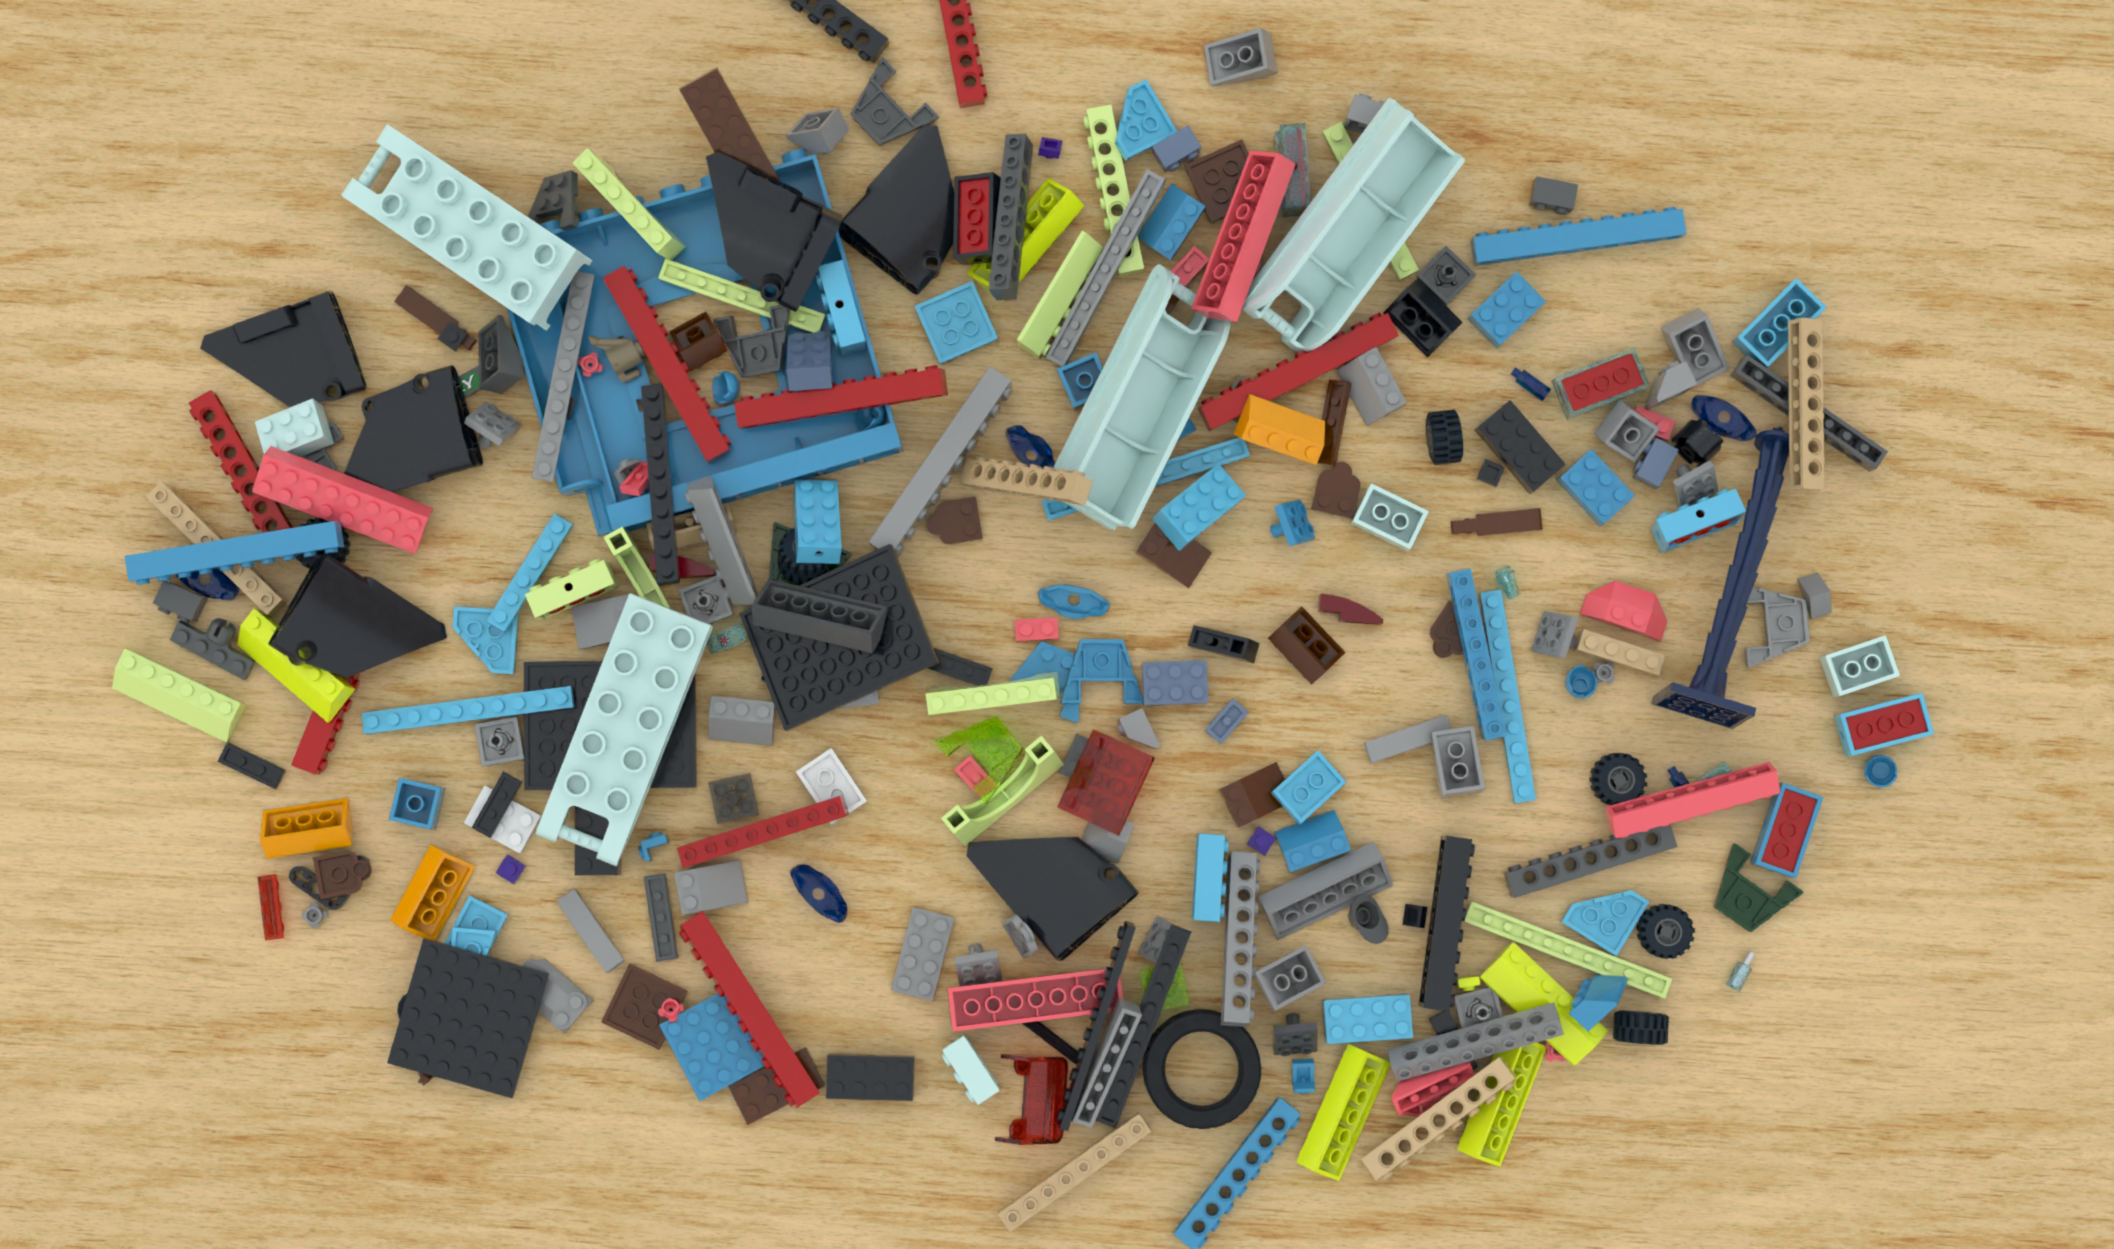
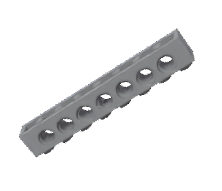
M1231 851L1228 856L1221 1025L1247 1027L1254 1017V1009L1250 1008V1002L1254 1000L1255 988L1251 987V979L1255 978L1254 972H1256L1255 965H1252V957H1256L1257 950L1256 944H1253V936L1257 935V923H1254V915L1258 914V902H1255V894L1259 892V881H1256V873L1260 871V860H1257V853ZM1245 871L1249 875V879H1241L1239 872ZM1238 893H1246L1248 900L1241 901L1238 898ZM1237 914H1245L1247 922H1240L1237 919ZM1236 935H1244L1246 943H1239L1236 940ZM1235 956H1242L1245 959V964H1237ZM1241 977L1244 980V986H1237L1234 978ZM1234 998H1239L1243 1001L1242 1008L1234 1006Z
M1553 1002L1388 1049L1392 1071L1396 1081L1399 1082L1564 1035L1555 1003Z

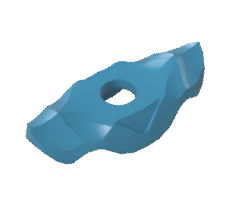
M1068 584L1042 587L1038 591V597L1042 605L1055 610L1067 618L1099 617L1104 615L1110 607V602L1106 598L1080 586ZM1077 594L1080 597V602L1076 605L1070 604L1068 596Z

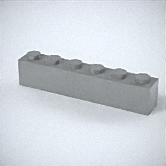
M1120 998L1117 999L1096 1046L1072 1122L1090 1128L1093 1127L1141 1019L1142 1013L1138 1004Z

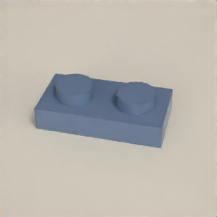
M1232 698L1204 731L1221 744L1249 712Z

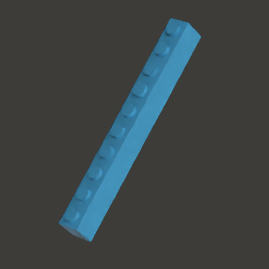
M1669 207L1663 209L1664 212L1655 213V210H1647L1642 212V215L1625 213L1620 218H1614L1613 215L1601 217V220L1593 221V218L1580 220V223L1572 224V221H1565L1559 223V226L1551 227V224L1539 225L1538 229L1531 230L1530 227H1521L1516 232H1509L1506 229L1497 231V234L1489 235L1488 232L1478 233L1471 240L1474 266L1683 238L1687 234L1683 209L1676 210V207Z
M331 521L125 556L128 581L136 582L137 585L149 584L151 579H157L158 582L171 580L170 576L178 575V578L191 577L193 572H199V575L211 574L212 569L220 568V571L233 570L235 565H241V568L253 567L254 562L262 561V564L275 563L277 558H283V561L295 560L296 555L304 554V557L317 556L319 551H325V554L337 553L338 548L344 547L341 522Z

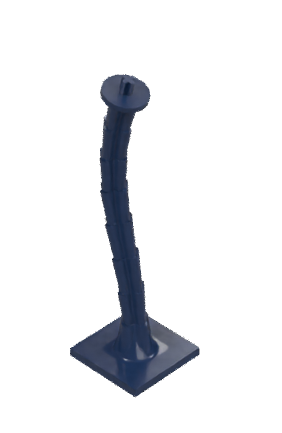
M1782 427L1762 431L1756 435L1754 445L1760 451L1758 468L1755 469L1751 499L1748 500L1743 530L1739 532L1733 563L1729 565L1722 599L1718 600L1711 633L1708 632L1702 663L1698 665L1689 687L1673 682L1653 696L1652 705L1730 729H1734L1755 716L1757 708L1725 698L1726 669L1737 643L1735 638L1748 608L1746 607L1747 601L1759 574L1756 572L1769 541L1767 536L1777 510L1775 505L1784 480L1783 472L1789 457V434L1785 433Z

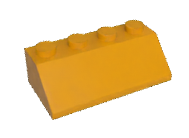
M1249 394L1233 434L1242 440L1317 465L1324 447L1325 421Z
M348 798L263 811L260 843L267 859L352 846L353 827Z
M430 844L390 921L403 930L436 941L476 866L442 848Z

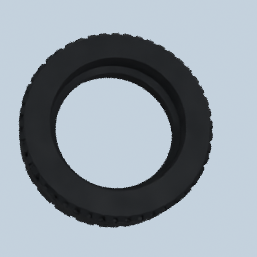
M1210 1009L1187 1010L1167 1019L1151 1036L1143 1057L1145 1086L1153 1103L1170 1120L1189 1128L1210 1129L1220 1127L1238 1118L1254 1100L1261 1080L1260 1055L1253 1038L1244 1027L1221 1025L1220 1012ZM1194 1032H1209L1220 1036L1233 1048L1238 1061V1077L1233 1089L1225 1098L1210 1105H1193L1183 1101L1171 1090L1165 1075L1166 1058L1172 1046L1185 1035Z

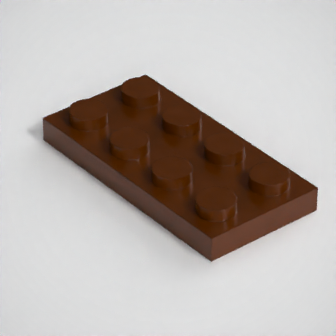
M805 1047L795 1052V1055L817 1089L824 1087L825 1084L807 1048ZM763 1068L728 1086L747 1125L788 1105L784 1098L786 1095L782 1087L778 1088L772 1079L774 1074L771 1069L766 1070V1068Z

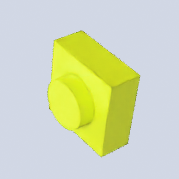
M1475 975L1457 978L1456 987L1462 988V991L1475 990L1476 985H1480L1479 976Z

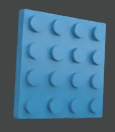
M718 994L680 1013L675 1022L667 1020L659 1025L699 1102L764 1066L761 1062L762 1055L759 1051L755 1052L749 1043L751 1038L747 1032L743 1034L737 1024L739 1022L737 1016L730 1014L726 1008L728 1002L724 996L719 997Z

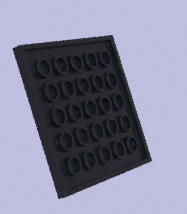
M423 938L387 1063L513 1099L550 973Z

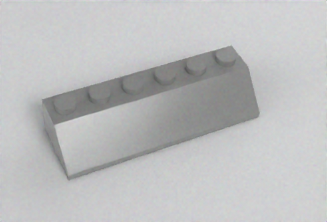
M710 475L688 483L685 496L689 504L693 503L695 511H692L696 523H701L703 530H700L704 543H709L711 549H708L711 561H716L718 568L715 570L718 579L723 580L726 587H723L726 598H731L733 605H752L757 597V589L712 476Z
M1373 841L1279 887L1258 896L1275 936L1279 940L1351 906L1354 899L1359 895L1366 894L1372 896L1393 886L1385 860Z

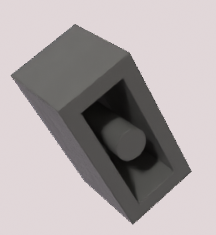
M1536 177L1533 181L1529 205L1534 206L1535 210L1546 211V209L1555 210L1556 214L1567 215V213H1571L1574 209L1578 184Z
M163 581L153 604L159 606L157 610L168 615L171 612L178 614L177 619L189 623L190 620L198 621L207 598L169 581Z

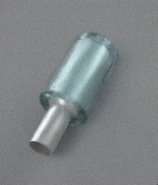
M1748 951L1743 962H1737L1726 982L1727 986L1740 992L1752 970L1749 968V965L1755 956L1753 952Z

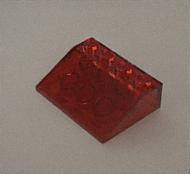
M1092 730L1057 807L1119 836L1155 757L1110 736Z

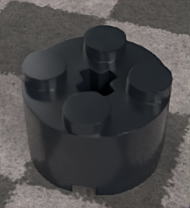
M1701 418L1697 421H1688L1671 440L1672 442L1675 441L1676 445L1674 447L1679 450L1678 454L1689 464L1692 462L1697 463L1696 467L1710 461L1721 450V444L1723 443V439L1718 434H1714L1708 428L1707 422Z

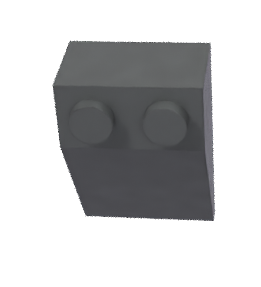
M498 315L478 332L479 388L503 394L523 378L524 367L523 358L503 316Z

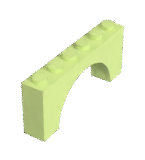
M587 148L573 162L578 170L658 254L672 261L686 247L671 230L648 211L616 176V171L601 156Z
M621 527L604 536L611 552L626 572L639 596L672 609L630 532Z
M1058 672L1036 674L1025 679L989 685L931 687L926 693L928 715L1056 700L1060 694Z
M1040 736L1025 749V757L1022 763L1000 787L973 804L967 806L956 805L941 819L961 843L966 846L1064 764L1045 739Z

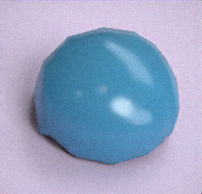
M729 371L719 372L721 375L713 378L712 390L714 400L718 404L731 403L739 394V381L735 374Z
M884 407L857 410L858 417L853 420L856 427L863 431L881 426L885 418Z
M1586 665L1573 667L1566 675L1565 688L1576 698L1585 699L1590 697L1597 688L1595 672L1586 668Z
M1884 755L1874 756L1866 763L1864 769L1865 777L1875 787H1888L1897 778L1896 763L1890 757Z

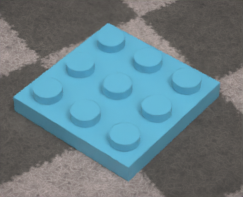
M973 281L914 306L940 365L998 340Z

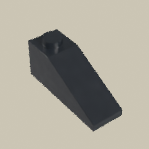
M1193 625L1188 646L1254 664L1260 643L1249 638Z

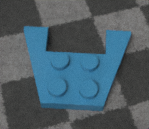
M1080 639L1060 704L1081 703V681H1122L1123 704H1142L1143 697L1139 692L1138 683L1134 677L1123 639Z
M1041 641L1008 682L1029 678L1036 674L1058 672L1060 693L1062 694L1075 654ZM1064 704L1060 717L1078 723L1079 704Z

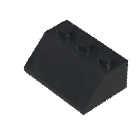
M1419 278L1411 283L1383 312L1384 314H1389L1392 322L1427 357L1463 323Z

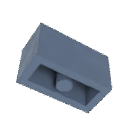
M1189 125L1152 146V153L1164 173L1168 170L1170 172L1175 171L1181 167V162L1187 159L1188 161L1195 159L1199 156L1198 152L1201 151V145Z
M1655 438L1644 449L1643 453L1645 455L1642 461L1638 460L1633 468V471H1635L1633 478L1653 489L1659 488L1679 450Z

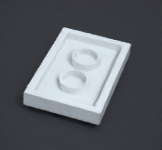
M832 748L796 771L816 803L843 795L848 812L851 813L867 802ZM840 819L831 821L830 824L833 825L834 823H836V822L839 821Z
M484 785L464 824L470 827L473 826L490 796L492 788ZM513 800L492 839L521 854L542 816Z

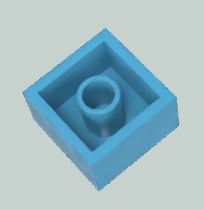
M1096 352L1057 369L1073 410L1085 405L1103 369Z
M399 778L389 820L435 830L446 788Z

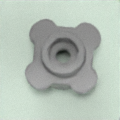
M1597 662L1593 665L1597 684L1601 682L1612 683L1615 680L1613 676L1614 665L1611 662L1607 664Z
M316 902L311 903L310 908L302 913V919L310 923L312 928H318L320 922L328 917L327 911L319 908V904Z

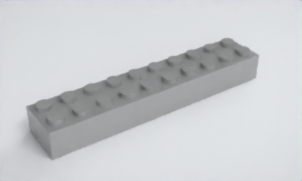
M991 366L988 368L869 540L873 548L877 550L892 544L897 558L904 550L903 543L905 540L908 539L910 541L914 536L916 524L918 522L922 523L928 515V507L930 504L933 506L936 504L941 496L939 491L942 487L946 488L949 485L954 469L958 471L963 465L965 453H971L977 444L975 440L977 436H982L987 430L990 417L994 419L1000 411L999 404L1001 401H1007L1011 395L1012 384L1010 379Z

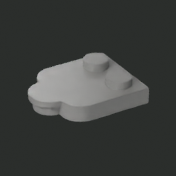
M1017 914L1001 922L1023 959L1038 951L1031 929Z

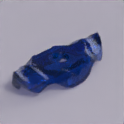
M1695 395L1691 402L1693 412L1707 422L1708 428L1712 432L1739 441H1749L1756 437V429L1736 406L1713 396ZM1721 411L1729 413L1730 420L1727 423L1719 421L1718 414Z
M1014 425L1006 429L1005 434L1009 445L1021 463L1028 465V467L1030 464L1042 467V469L1044 466L1054 467L1055 462L1052 450L1043 438L1029 433L1021 425ZM1026 451H1034L1037 459L1029 460L1026 457Z
M219 568L212 569V573L209 574L211 581L207 585L200 583L199 572L191 573V577L178 578L194 592L212 599L230 601L239 592V587Z
M801 864L794 866L790 871V875L803 899L822 916L837 923L844 922L848 909L837 886L826 875L809 865ZM816 888L822 889L824 891V898L821 900L815 899L813 897V890Z

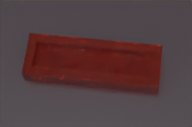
M276 874L259 876L257 878L265 941L284 938V925L281 917L282 906L279 901V882Z

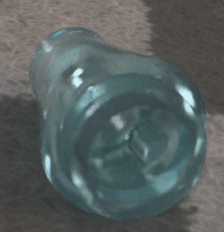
M1510 566L1494 572L1496 576L1494 579L1508 599L1520 595L1515 572Z

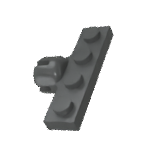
M216 618L211 621L206 633L184 621L177 623L170 638L172 642L242 680L248 679L255 660L231 646L232 638L236 632V628L231 622L227 627L225 626L227 620Z

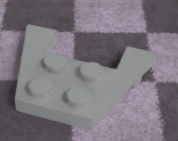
M1753 587L1747 604L1763 603L1767 646L1745 648L1746 667H1752L1810 642L1805 599Z

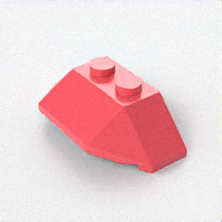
M1616 580L1586 594L1580 615L1659 642L1662 640L1667 625V619L1656 594Z
M1462 1063L1400 1081L1391 1096L1397 1114L1400 1116L1419 1117L1475 1075L1471 1063Z

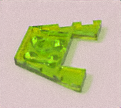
M997 716L972 725L971 728L956 731L951 733L952 735L938 738L934 741L946 757L965 744L990 775L973 787L985 804L990 801L1024 750Z

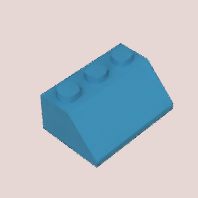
M1171 184L1138 234V238L1169 260H1173L1207 206Z
M1335 810L1305 820L1300 825L1297 823L1274 832L1288 872H1293L1351 851Z
M1594 975L1590 980L1584 979L1578 986L1579 990L1574 995L1576 998L1571 1002L1572 1008L1569 1014L1589 1031L1618 1005L1628 978L1625 976Z

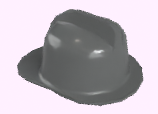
M1366 894L1356 897L1348 912L1350 924L1359 930L1360 934L1368 942L1373 944L1382 943L1387 939L1389 927L1376 900Z

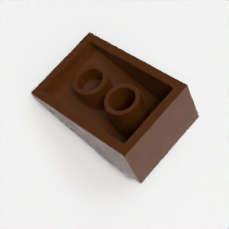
M1154 523L1137 549L1136 554L1189 588L1212 552L1195 540L1179 551L1157 524Z
M1277 762L1219 789L1237 828L1283 807L1271 794L1285 780Z

